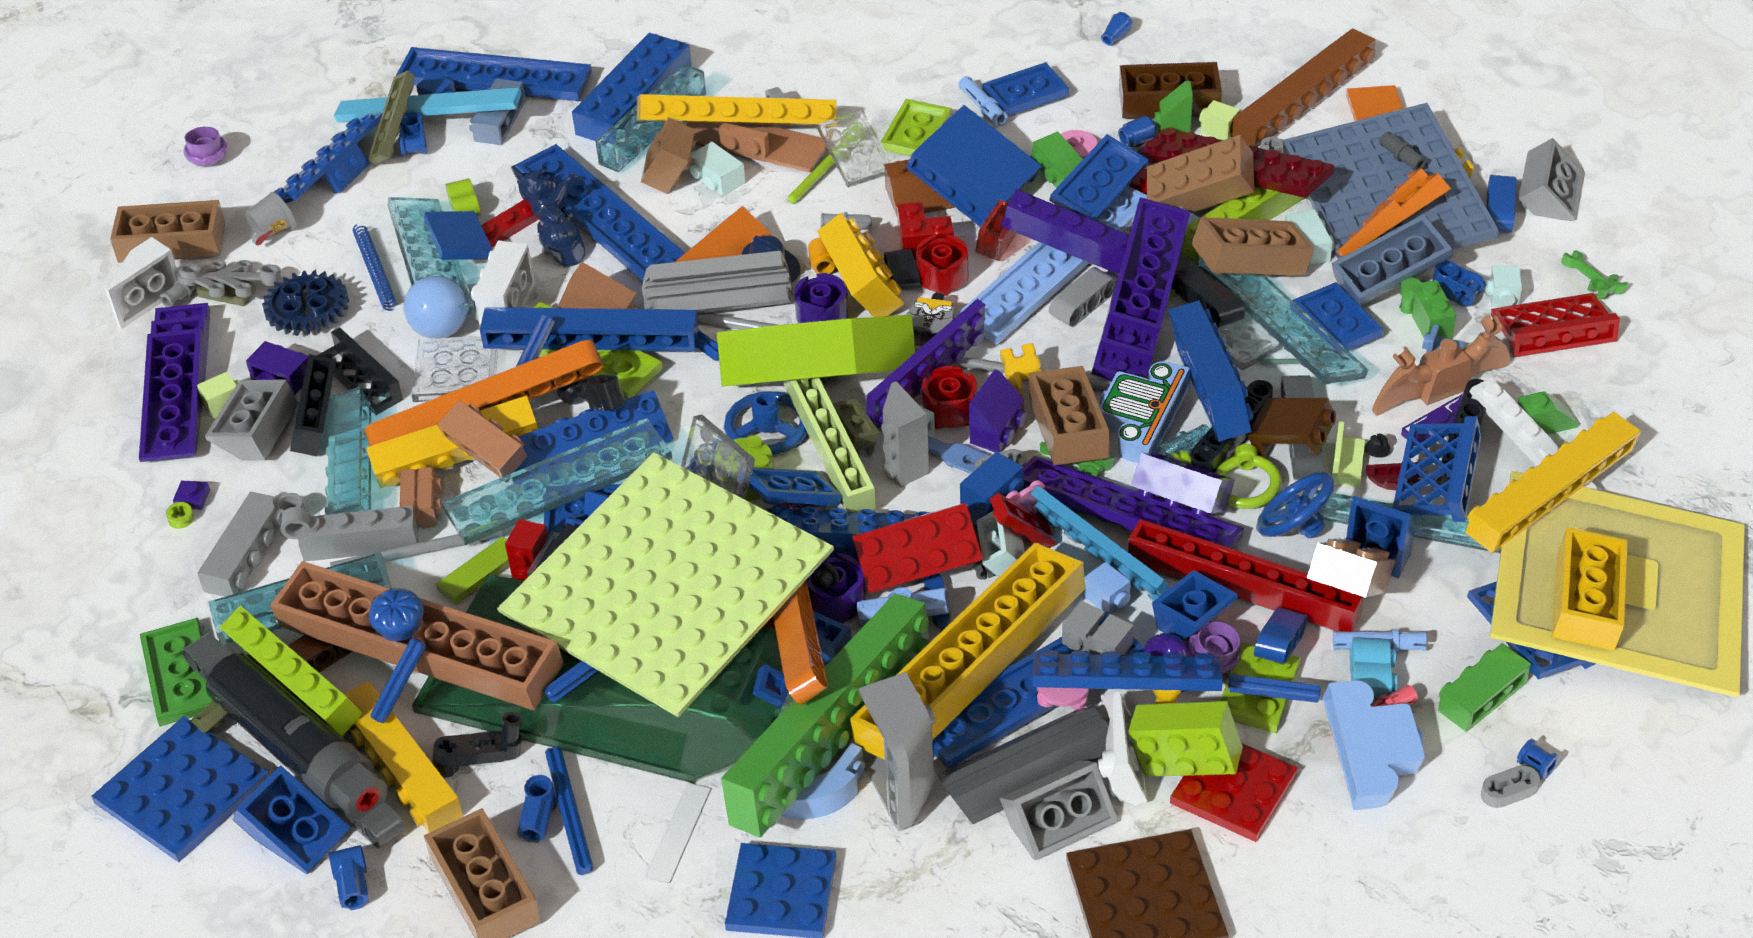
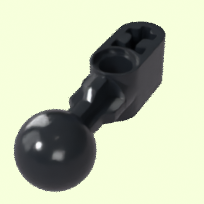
M596 375L590 378L586 377L556 389L558 397L569 405H577L586 401L590 409L609 411L626 404L617 376Z

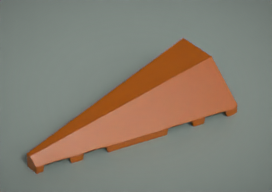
M1422 168L1411 171L1408 174L1409 179L1403 184H1399L1395 188V192L1385 199L1362 223L1363 227L1357 233H1352L1348 237L1349 240L1338 248L1336 252L1341 257H1344L1365 246L1451 188L1439 173L1428 176Z

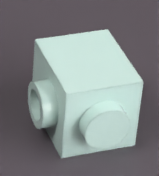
M1492 265L1490 280H1486L1485 287L1486 296H1490L1491 307L1518 305L1522 291L1519 266Z

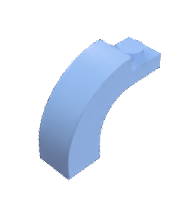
M851 743L836 764L826 773L816 776L811 785L801 792L794 804L788 807L781 816L791 819L819 818L834 813L851 802L858 794L857 779L861 777L865 768L862 747Z

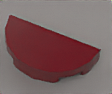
M1402 463L1366 465L1365 472L1368 478L1377 486L1387 490H1396ZM1415 474L1407 480V483H1409L1412 486L1415 483H1417L1421 479V477L1418 474Z

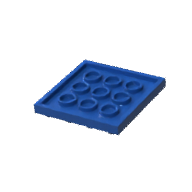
M185 716L179 719L91 796L94 804L177 862L185 858L228 819L270 776L267 770L208 731L205 734L202 733Z

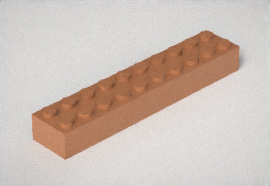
M304 561L299 564L270 605L282 628L394 665L398 664L409 641L412 638L419 639L426 644V648L413 671L534 711L545 695L544 688L553 682L564 664L558 644L554 640L421 599L424 613L418 631L412 637L403 641H389L371 626L369 622V609L372 601L390 588Z

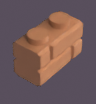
M432 467L419 468V470H402L400 474L399 507L413 506L418 528L436 527L437 515L443 514L441 498H438V495L443 494L442 479L436 478L435 470Z

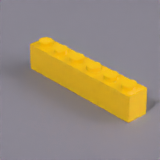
M527 396L480 410L483 418L488 421L494 419L503 427V432L509 436L511 433L520 436L538 430ZM437 425L366 447L380 488L397 485L400 482L402 470H419V468L432 467L434 470L447 469L465 460H475L443 437Z
M367 681L346 692L344 695L363 713L350 727L352 730L350 733L358 747H365V754L374 767L376 765L380 767L381 770L379 771L382 779L388 787L394 786L396 789L394 792L403 807L409 806L411 809L409 812L418 827L423 825L429 833L463 817L457 795L395 714L391 711L385 723L377 722L370 717L380 697L372 684Z

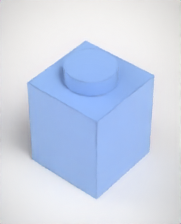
M1104 562L1084 577L1086 587L1084 597L1099 609L1112 614L1116 610L1124 608L1130 601L1131 581L1108 563Z

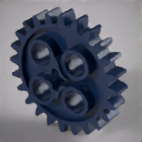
M305 270L301 276L292 273L291 279L282 277L283 283L275 282V289H268L269 295L263 297L265 301L262 303L266 321H269L270 326H275L277 331L284 329L286 335L293 330L295 336H298L301 331H305V334L309 335L310 330L313 329L319 333L322 326L329 329V322L338 323L337 316H345L343 310L348 309L347 303L349 302L346 285L342 284L341 279L336 280L334 274L327 277L326 271L317 275L316 270H313L310 275H307ZM304 289H306L307 291L306 301L308 306V316H306L304 311L306 309Z

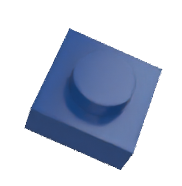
M764 664L759 668L752 694L779 708L785 704L788 693L784 673Z

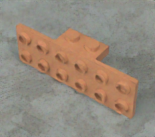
M724 122L722 124H686V126L695 129L693 140L696 141L695 145L703 147L713 142L730 154L805 172L813 171L830 145L829 139L771 125L728 124Z

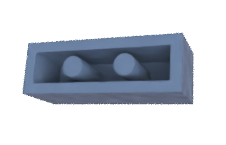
M495 79L491 88L487 90L520 88L522 95L514 110L476 112L474 117H471L469 129L473 133L474 142L502 145L526 102L523 82Z

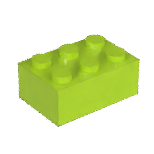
M1227 701L1136 705L1128 730L1145 777L1236 774L1243 746Z

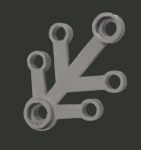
M222 260L211 261L210 264L202 267L195 264L182 265L177 273V279L183 282L184 285L194 286L198 284L208 289L209 296L211 297L224 296V284L234 288L235 294L238 297L251 296V284L239 280H262L264 285L274 286V283L281 279V268L279 266L267 264L260 267V272H252V262L248 260H240L227 268L226 262Z

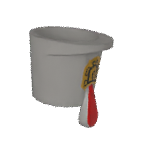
M271 192L245 212V217L256 234L252 238V242L257 246L261 245L270 236L285 229L294 230L297 227V222L291 210L275 192Z

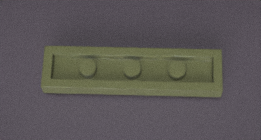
M405 71L393 78L368 157V161L375 165L390 159L393 155V145L401 130V119L407 111L406 103L414 88L413 81L415 75L409 71Z

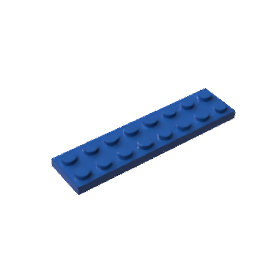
M411 47L396 76L409 71L415 75L413 85H417L427 75L433 73L453 80L455 89L474 91L491 88L495 79L523 82L525 96L579 101L592 73L591 64Z
M1108 611L1105 612L1104 617L1098 623L1099 625H1101L1110 614ZM1061 637L1034 653L1053 650L1058 652V654H1071L1075 650L1062 644ZM1133 637V645L1125 655L1142 652L1144 647ZM1034 653L1004 669L932 740L933 754L947 769L1056 707V705L1043 707L1037 701V687H1033Z

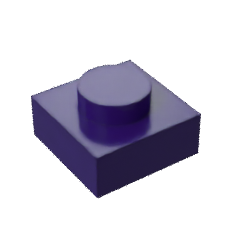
M181 480L173 498V503L185 502L191 506V509L202 510L210 492L208 482Z

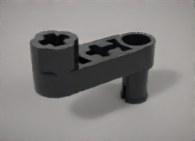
M506 712L502 716L501 731L450 735L438 738L434 742L432 764L442 777L448 778L452 777L459 770V766L504 762L505 760L517 758L520 754L522 742L520 735L521 715L517 712Z

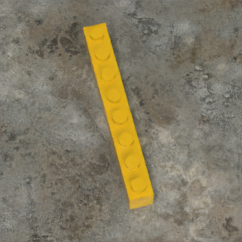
M640 94L637 96V122H665L669 117L680 123L722 124L724 122L728 124L836 125V100Z
M1614 411L1605 418H1598L1591 428L1587 431L1585 429L1581 430L1573 441L1563 443L1555 454H1548L1537 467H1530L1519 480H1512L1502 492L1492 494L1484 505L1474 507L1467 517L1469 523L1465 533L1493 554L1633 450L1641 430Z

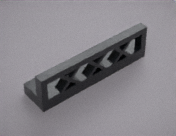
M340 327L331 332L334 346L316 356L331 359L339 354L342 357L341 362L336 361L333 375L375 415L382 413L403 400L399 381ZM344 369L356 370L355 375H344L343 372ZM371 383L370 389L358 388V384ZM374 396L387 398L378 404L372 401Z

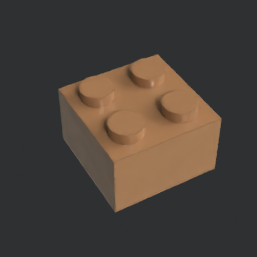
M668 117L647 150L641 182L666 194L669 193L672 186L677 187L682 177L681 172L683 169L688 170L693 159L690 154L696 144V141L693 140L695 129Z

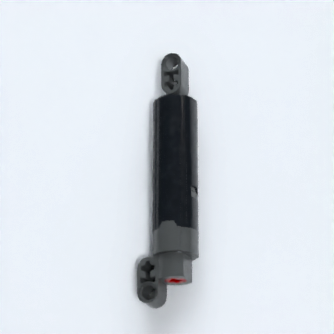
M210 633L204 634L182 649V654L190 667L207 681L206 691L211 700L220 704L234 721L329 807L344 810L352 826L376 848H382L406 830L401 817L385 802L388 793L387 785L374 773V765L253 657L243 652L232 654Z

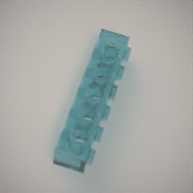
M683 64L649 95L705 96L704 71ZM636 105L595 141L599 165L616 172L621 171L654 141L665 122H637Z

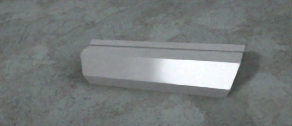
M781 251L650 265L645 272L642 295L644 297L645 309L697 310V313L792 303L793 288L790 271Z

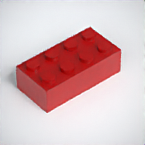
M966 503L852 536L869 593L983 560Z

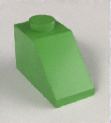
M1185 81L1160 101L1159 112H1155L1154 116L1156 127H1159L1160 132L1169 127L1190 132L1193 99L1190 81Z
M1542 391L1518 398V405L1547 435L1578 428V422L1568 407L1547 392Z

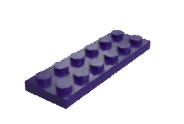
M977 298L867 394L866 413L877 429H880L883 424V408L891 383L896 381L914 399L918 394H922L923 379L925 377L927 379L931 375V371L942 366H951L954 362L961 361L971 347H976L981 343L984 338L985 303Z

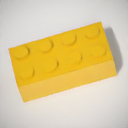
M841 212L817 232L851 295L873 317L889 316L904 304L899 295L902 290L893 279H890L893 274L886 264L881 263L884 258L875 247H872L875 244L872 237L866 231L861 233L859 224L853 218L848 219Z
M1569 527L1566 528L1557 553L1553 638L1612 651L1615 650L1624 628L1627 540Z

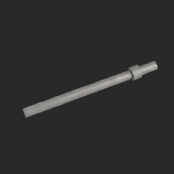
M501 525L483 529L474 527L466 529V532L333 561L330 562L331 570L341 572L469 543L470 546L481 544V540L503 536Z

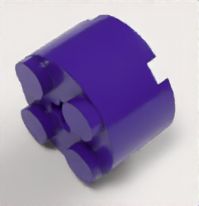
M828 273L816 274V278L808 279L807 276L796 284L794 299L797 323L848 318L847 289L841 278Z
M836 553V557L826 558L822 563L831 564L836 568L839 573V583L837 585L831 584L827 589H821L820 586H817L813 581V577L819 571V567L806 581L812 610L843 624L848 618L858 613L857 602L866 600L865 582L861 564L849 555Z

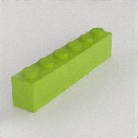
M1254 186L1253 193L1226 201L1202 217L1271 220L1305 198ZM1200 218L1187 225L1180 251L1197 265L1204 262L1192 246Z
M241 605L219 626L241 649L253 657L342 736L363 715L348 697Z

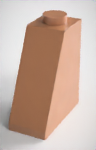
M581 262L571 276L557 308L635 309L636 305L632 302L637 293Z

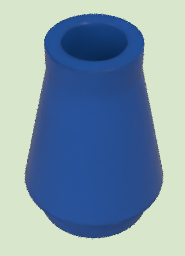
M1124 12L1112 15L1101 36L1103 43L1111 46L1115 41L1131 31L1133 24L1131 17Z

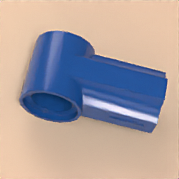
M545 775L532 776L524 785L526 796L517 834L519 838H523L527 842L539 843L540 840L546 838L551 812L557 805L553 784L550 778Z
M358 845L329 852L331 870L337 883L341 908H348L350 910L362 908L369 901L364 873H367V867L362 846Z

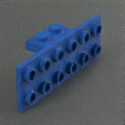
M369 113L360 120L354 118L349 121L344 132L341 131L334 135L329 146L325 145L316 152L317 157L315 159L305 162L301 166V172L290 176L286 180L287 184L276 189L274 192L285 203L295 201L321 176L324 177L334 193L341 192L371 164L357 143L380 122L382 113L376 115Z
M652 390L625 399L626 404L617 409L609 411L587 409L579 413V416L570 419L568 417L561 418L553 422L552 425L517 436L523 441V449L528 457L510 476L516 493L520 495L672 442L673 436L655 391Z
M774 506L773 508L766 509L767 512L817 538H824L825 542L834 547V550L827 558L836 557V553L855 558L859 563L853 535L930 513L920 511L916 514H904L898 510L876 513L870 509L850 512L842 508H832L830 511H825L814 507H803L800 510L789 509L786 506Z

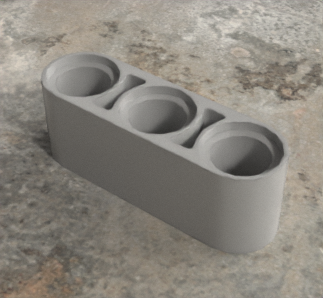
M1092 267L1052 300L1049 306V314L1071 327L1076 326L1112 296L1117 279L1096 267Z

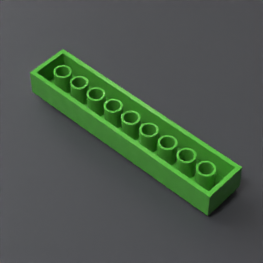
M894 593L825 667L828 688L802 706L794 700L721 777L729 826L761 838L770 827L776 824L783 812L794 804L801 792L811 785L819 772L829 765L837 752L846 746L848 740L853 736L850 718L865 705L859 694V688L895 676L930 643L926 603Z

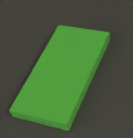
M198 617L139 634L159 727L175 723L183 716L187 718L196 716L212 701L207 695V681L190 667L182 654L183 648L203 636Z

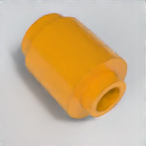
M821 238L813 239L808 245L811 267L817 274H830L833 272L835 264Z

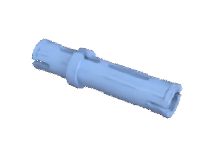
M970 76L960 79L959 88L979 107L980 112L984 116H988L996 126H1001L1007 121L1008 116L998 106V102L994 98L989 97Z
M1391 629V632L1333 631V650H1350L1353 637L1387 639L1390 641V649H1395L1396 653L1399 650L1426 651L1425 644H1427L1425 631L1399 632L1398 629Z

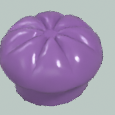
M197 127L185 135L184 156L194 165H214L221 161L227 153L228 144L226 140L213 127Z
M1207 623L1197 632L1193 633L1188 640L1187 647L1191 657H1195L1196 654L1200 653L1219 657L1221 674H1226L1234 669L1241 658L1239 634L1235 628L1227 623Z

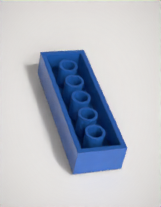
M649 32L572 111L575 135L617 148L640 123L637 122V96L640 94L667 95L692 68L689 44Z
M1199 300L1169 309L1168 313L1179 357L1183 365L1190 368L1191 383L1218 441L1251 432L1249 421L1253 420V414L1249 403L1246 404L1245 400L1248 397L1244 381H1241L1238 368L1234 366L1230 352L1226 351L1224 340L1219 336L1216 324L1212 322L1209 309L1204 310Z

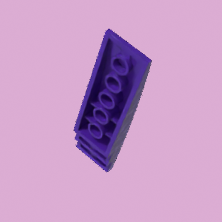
M1139 198L1092 367V375L1113 380L1117 372H1124L1147 379L1190 211L1146 198Z
M208 303L155 308V320L151 321V334H147L139 446L140 462L196 456L203 405L197 385L205 382L210 322V307Z

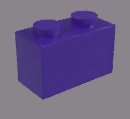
M264 341L246 360L251 380H286L293 394L296 395L302 388L309 356L284 348L281 345Z

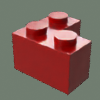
M922 202L897 204L901 249L910 248L915 260L917 246L925 238L937 235V238H946V235L954 236L951 216L925 218Z
M519 519L506 540L505 548L513 583L521 585L534 572L551 547L546 525Z

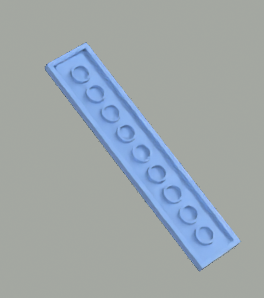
M1128 186L1096 222L1124 233L1132 226L1139 198L1147 199V195ZM1039 242L956 314V317L978 298L986 304L984 337L999 344L1087 266L1089 262Z

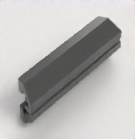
M1095 707L1075 710L948 769L937 776L972 824H975L1003 811L1000 797L1080 760L1096 762L1098 765V759H1102V753L1106 751V737L1109 725L1100 717V713Z

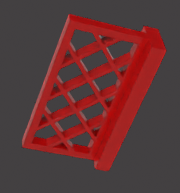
M1594 293L1491 309V317L1497 316L1502 324L1501 331L1510 343V353L1513 357L1616 342L1618 339L1620 318L1616 313L1609 314ZM1590 303L1591 307H1586L1580 304ZM1555 308L1566 309V311L1564 312V311H1561V310H1557V309H1555ZM1529 312H1537L1540 313V315L1538 316L1535 314H1531ZM1572 312H1577V313H1580V314H1584V316L1582 317V316L1575 315V314H1571V313H1572ZM1547 315H1548V316H1551V317L1558 318V320L1556 321V320L1549 319V318H1546V317H1547ZM1503 316H1511V317H1515V318H1514V319H1509V318H1506V317H1503ZM1521 320H1526V321L1533 322V323L1530 325V324L1523 323V322H1520V321H1521Z

